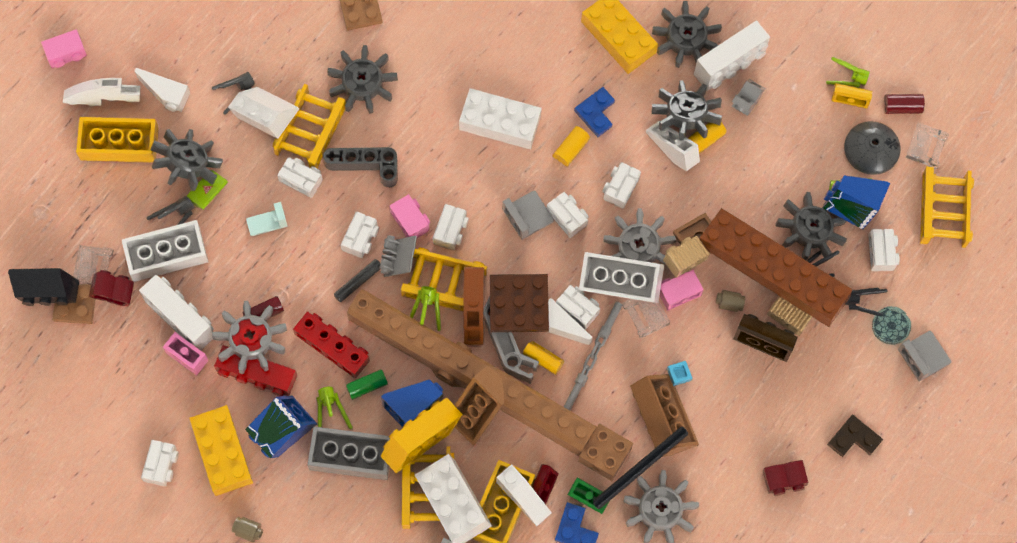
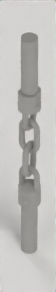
M615 302L605 325L601 327L591 354L587 356L584 362L582 372L578 374L575 380V385L564 405V408L569 411L588 379L587 375L597 360L600 348L604 346L612 331L611 328L623 306L620 302ZM600 337L604 339L602 344L598 342ZM590 357H591V359H594V360H593L591 366L589 367V365H587V363H588V361H589V359H590Z

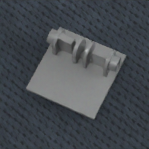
M387 236L384 240L385 249L382 251L384 255L381 256L382 259L379 267L384 277L409 273L411 271L417 236L394 240V236Z

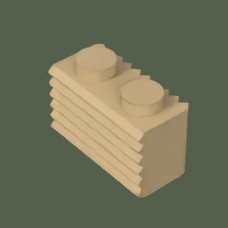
M697 236L692 239L687 237L681 242L680 246L676 247L674 245L667 249L663 261L677 278L706 261L710 253Z
M780 296L767 313L769 317L800 336L812 319V316Z

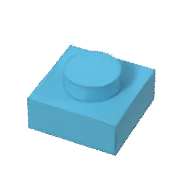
M686 361L667 367L673 386L689 382L693 379Z

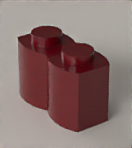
M100 270L93 274L89 297L119 306H127L131 301L134 282L129 280L127 276L119 275L115 277L109 271Z
M803 460L773 465L763 469L768 494L773 493L774 496L785 494V490L793 489V492L804 490V486H807L809 483Z

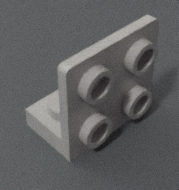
M532 191L514 202L510 198L503 201L502 210L521 240L554 222L553 217L536 191Z
M932 331L926 332L911 342L908 339L898 348V351L919 382L951 363L950 358Z

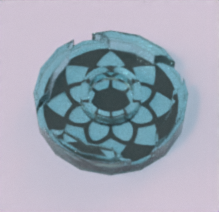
M892 306L878 311L883 313V316L875 315L872 321L874 335L885 344L895 345L902 343L911 331V321L905 311Z

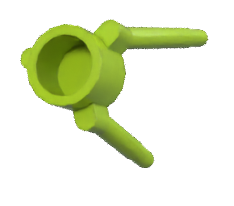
M831 58L832 61L853 70L851 79L854 82L826 81V84L835 85V83L857 88H859L860 84H866L870 71L858 68L841 59Z
M422 286L421 290H418V296L410 317H414L421 300L423 308L420 324L423 325L427 305H432L434 302L437 330L441 331L440 294L436 293V288Z
M329 386L319 389V397L316 398L318 403V427H322V404L327 406L328 414L332 417L331 405L335 401L348 428L351 430L353 427L339 400L338 393H334L333 387Z

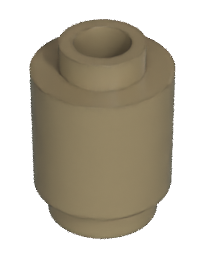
M722 290L721 293L717 294L716 304H719L720 309L734 312L738 310L743 311L745 296H742L741 293Z
M237 517L232 526V532L236 536L253 543L255 540H259L263 533L260 523L245 517Z

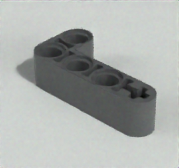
M329 148L323 154L325 167L328 170H380L381 183L385 187L390 188L397 184L398 160L397 153L393 148ZM370 156L375 158L373 161L365 160ZM388 156L393 157V160L386 161L384 159ZM349 157H354V158H356V159H355L354 161H352V162L347 161V159H348ZM387 174L393 175L391 179H386L384 176Z

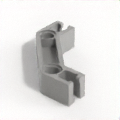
M489 296L484 307V321L501 365L507 374L531 384L534 377L533 374L520 370L521 365L531 367L534 371H537L539 361L520 354L512 332L490 333V316L488 315L490 312ZM509 360H515L518 364L512 367L509 366L507 362Z

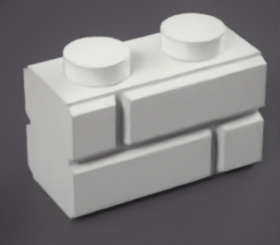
M287 158L277 175L278 180L312 198L322 183L321 171L313 166L311 168L305 166V163L298 158Z
M623 162L620 163L619 167L615 166L610 175L613 177L611 182H606L602 190L604 193L603 199L624 209L640 178L641 171Z
M563 192L550 201L546 208L568 237L572 238L588 225L587 218L589 217L584 209H579L575 205L577 202L572 195L568 196Z
M445 204L433 236V244L455 250L456 245L460 246L463 235L460 233L462 228L466 229L469 218L466 217L467 211Z
M355 212L341 243V250L359 258H363L365 253L368 254L372 245L370 243L371 238L376 237L379 231L377 220L360 212Z
M872 229L868 234L871 271H894L900 262L899 253H896L895 249L898 246V236L894 235L893 229Z
M569 285L557 299L556 303L582 328L587 329L600 313L599 303L593 298L588 299L585 297L584 291L579 290V287L576 286L574 288L572 285Z
M151 440L141 476L144 482L160 486H167V482H171L173 478L172 464L177 462L179 451H176V446L170 443Z

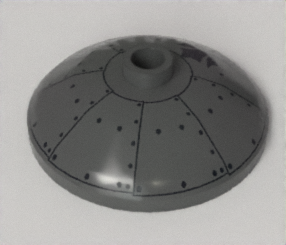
M868 121L860 123L850 130L845 139L844 151L847 160L855 169L865 174L877 175L885 173L894 167L899 159L901 146L897 135L891 128L879 122ZM872 141H876L878 145L872 144Z

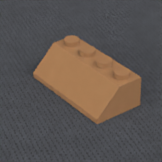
M489 365L472 378L454 405L463 414L455 428L473 446L478 442L504 405L503 379Z
M669 374L645 376L630 385L633 397L636 399L640 414L653 441L654 448L681 426L689 433L688 436L663 457L672 456L699 445Z

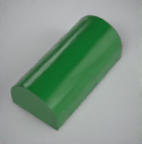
M378 370L348 383L346 388L353 400L388 385L383 370Z
M578 477L567 494L601 514L604 513L609 504L608 502L601 509H597L593 504V500L602 491Z

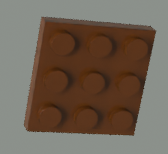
M548 274L490 275V333L549 332Z

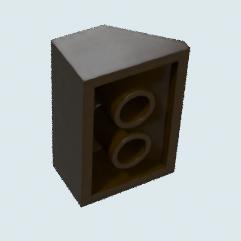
M744 314L733 340L787 362L798 336H795L790 330L777 328L771 322H762L755 315Z

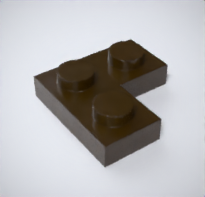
M852 414L827 445L842 457L854 443L871 455L883 441V438Z

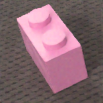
M77 29L41 42L51 68H59L66 63L79 61L87 56Z
M409 194L389 206L390 213L406 237L417 236L418 238L429 231V218L425 213L422 215L419 210V203L415 198L412 199Z
M694 270L685 272L677 278L663 280L659 296L668 311L702 296L704 289Z
M176 332L163 346L166 354L196 376L209 361L205 353Z

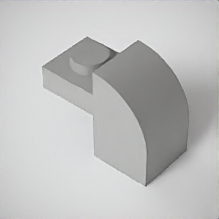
M751 79L747 80L740 93L735 95L732 107L748 116L766 88Z

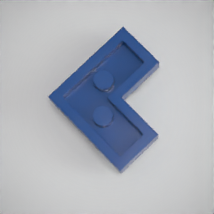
M602 87L576 106L574 111L591 131L599 137L613 125L602 112L614 104L615 99Z
M566 503L556 534V542L596 543L599 533L580 527L586 508Z

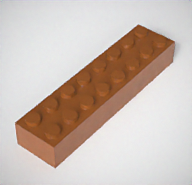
M722 208L700 237V241L711 254L827 327L831 326L851 296L853 289Z

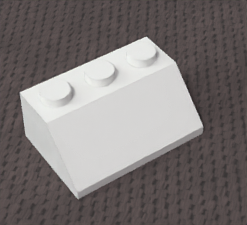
M259 87L239 92L228 106L238 119L277 139L299 110L297 106Z

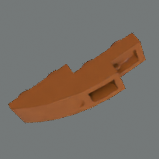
M464 267L463 330L465 345L484 344V267Z

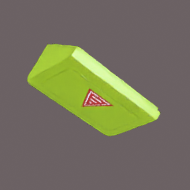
M213 170L210 171L217 175L213 185L202 178L198 182L196 190L190 191L187 194L193 205L204 209L228 183L225 178Z

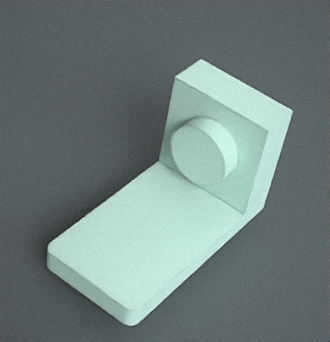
M281 202L274 203L275 210L246 219L251 236L288 227Z

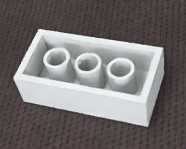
M756 20L697 59L694 76L701 85H707L706 91L711 88L716 89L726 78L731 79L741 68L744 70L750 66L753 60L761 59L766 54L770 36Z
M470 88L459 120V130L531 150L541 119L542 108Z
M197 220L122 239L129 273L133 282L209 262Z
M585 252L579 290L658 303L664 265Z
M157 275L153 276L139 290L144 301L180 336L199 350H202L213 340L212 332L214 328L211 326L212 323L204 315L201 317L197 312V308L192 303L187 304L184 296L177 289L174 291L166 278H160Z
M449 454L415 474L452 543H466L492 526L459 466Z

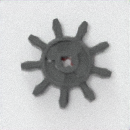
M687 0L683 1L682 15L674 17L669 10L664 8L661 15L670 23L668 28L653 26L652 29L653 35L667 37V42L658 47L657 54L661 55L670 49L678 53L675 60V67L677 68L682 64L684 55H693L697 63V59L702 57L700 51L703 48L711 51L718 46V44L708 40L707 37L710 34L721 32L722 25L706 26L703 20L709 13L710 8L707 6L698 16L689 14Z
M367 45L362 47L361 59L352 61L344 50L340 52L342 61L346 64L343 71L335 68H328L327 70L328 76L342 80V84L329 89V94L331 97L345 92L349 96L345 104L347 112H350L355 101L359 100L366 102V109L369 114L373 113L371 99L377 94L385 100H392V94L382 88L383 82L398 81L397 73L381 72L380 68L389 60L388 55L385 53L376 62L368 60L369 52Z
M680 80L678 93L674 95L663 88L659 89V98L668 104H652L651 112L652 114L667 115L665 119L659 122V130L663 131L669 126L674 125L680 128L679 140L683 141L687 130L697 129L699 134L706 138L708 129L704 125L705 122L721 125L722 115L709 112L708 110L721 108L722 99L716 98L706 101L704 95L707 85L703 84L697 92L686 91L684 81Z
M168 129L165 132L164 138L169 146L155 140L152 144L151 151L165 156L164 158L154 159L152 168L167 167L172 172L167 183L169 185H172L177 177L188 179L191 191H195L198 185L197 177L199 176L213 185L217 175L206 167L220 169L223 163L221 158L207 156V152L212 149L214 142L211 140L201 146L197 142L192 141L194 137L192 129H189L185 139L178 140L172 131Z
M806 192L803 202L805 207L801 209L788 199L783 206L794 217L792 220L778 218L775 225L776 227L791 229L792 236L787 237L782 246L786 248L798 242L804 246L802 258L807 260L811 254V248H819L823 257L831 254L832 252L827 245L828 240L841 246L845 244L847 238L835 233L834 227L844 225L846 220L840 217L832 219L827 212L828 210L823 207L813 206L810 192Z

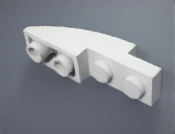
M122 78L89 80L64 90L63 103L101 106L102 99L108 101L139 102L141 86L122 85Z

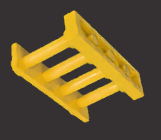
M304 84L302 89H299L296 94L297 100L294 105L299 108L298 112L280 137L274 139L272 147H274V152L277 156L284 149L307 158L309 168L311 166L318 168L323 154L343 116L346 100L338 97L336 102L330 103L310 95L308 85ZM307 101L330 110L331 114L329 118L323 119L302 111L301 108L304 102ZM297 117L322 126L323 131L321 135H315L293 126ZM289 133L315 142L314 150L307 151L287 143L286 140Z
M926 166L922 173L920 244H928L934 236L962 239V248H966L969 242H972L973 231L970 230L971 189L974 187V178L971 177L972 171L968 170L963 178L942 177L934 174V167ZM933 185L963 186V196L936 194L933 191ZM935 201L963 204V214L935 211L933 203ZM932 220L962 221V231L935 229V227H932Z
M415 248L413 258H417L411 282L408 284L403 283L401 296L417 299L418 290H421L418 282L424 261L436 263L429 287L437 288L443 265L454 268L448 291L445 294L436 291V293L440 294L439 306L463 311L464 298L456 297L455 295L461 270H464V267H484V275L487 276V266L478 261L472 263L432 253L425 248Z
M446 446V454H422L402 469V529H410V523H414V521H440L436 513H414V511H411V503H414V501H429L425 493H414V491H411V484L418 482L415 472H411V464H415V462H436L447 454L454 459V452H451L450 446Z

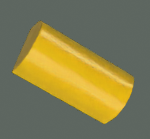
M835 83L831 101L867 109L872 99L873 91Z
M710 122L705 125L708 129L706 138H703L698 131L688 137L689 140L698 145L699 154L726 134V128L722 122L720 126Z
M575 126L553 153L552 157L568 167L590 140L589 134L581 127Z
M535 341L529 342L523 351V355L539 361L540 366L554 375L559 372L565 362Z

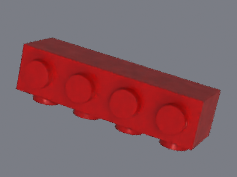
M307 311L293 328L294 334L356 379L370 362L369 353L361 346L357 348L353 345V341L346 335L342 337L338 334V330L331 324H328V326L322 322L323 319L316 313L311 314Z

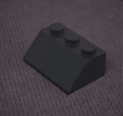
M61 268L8 270L14 296L22 301L23 305L33 306L34 303L50 306L51 303L66 306L68 303H76L80 281Z

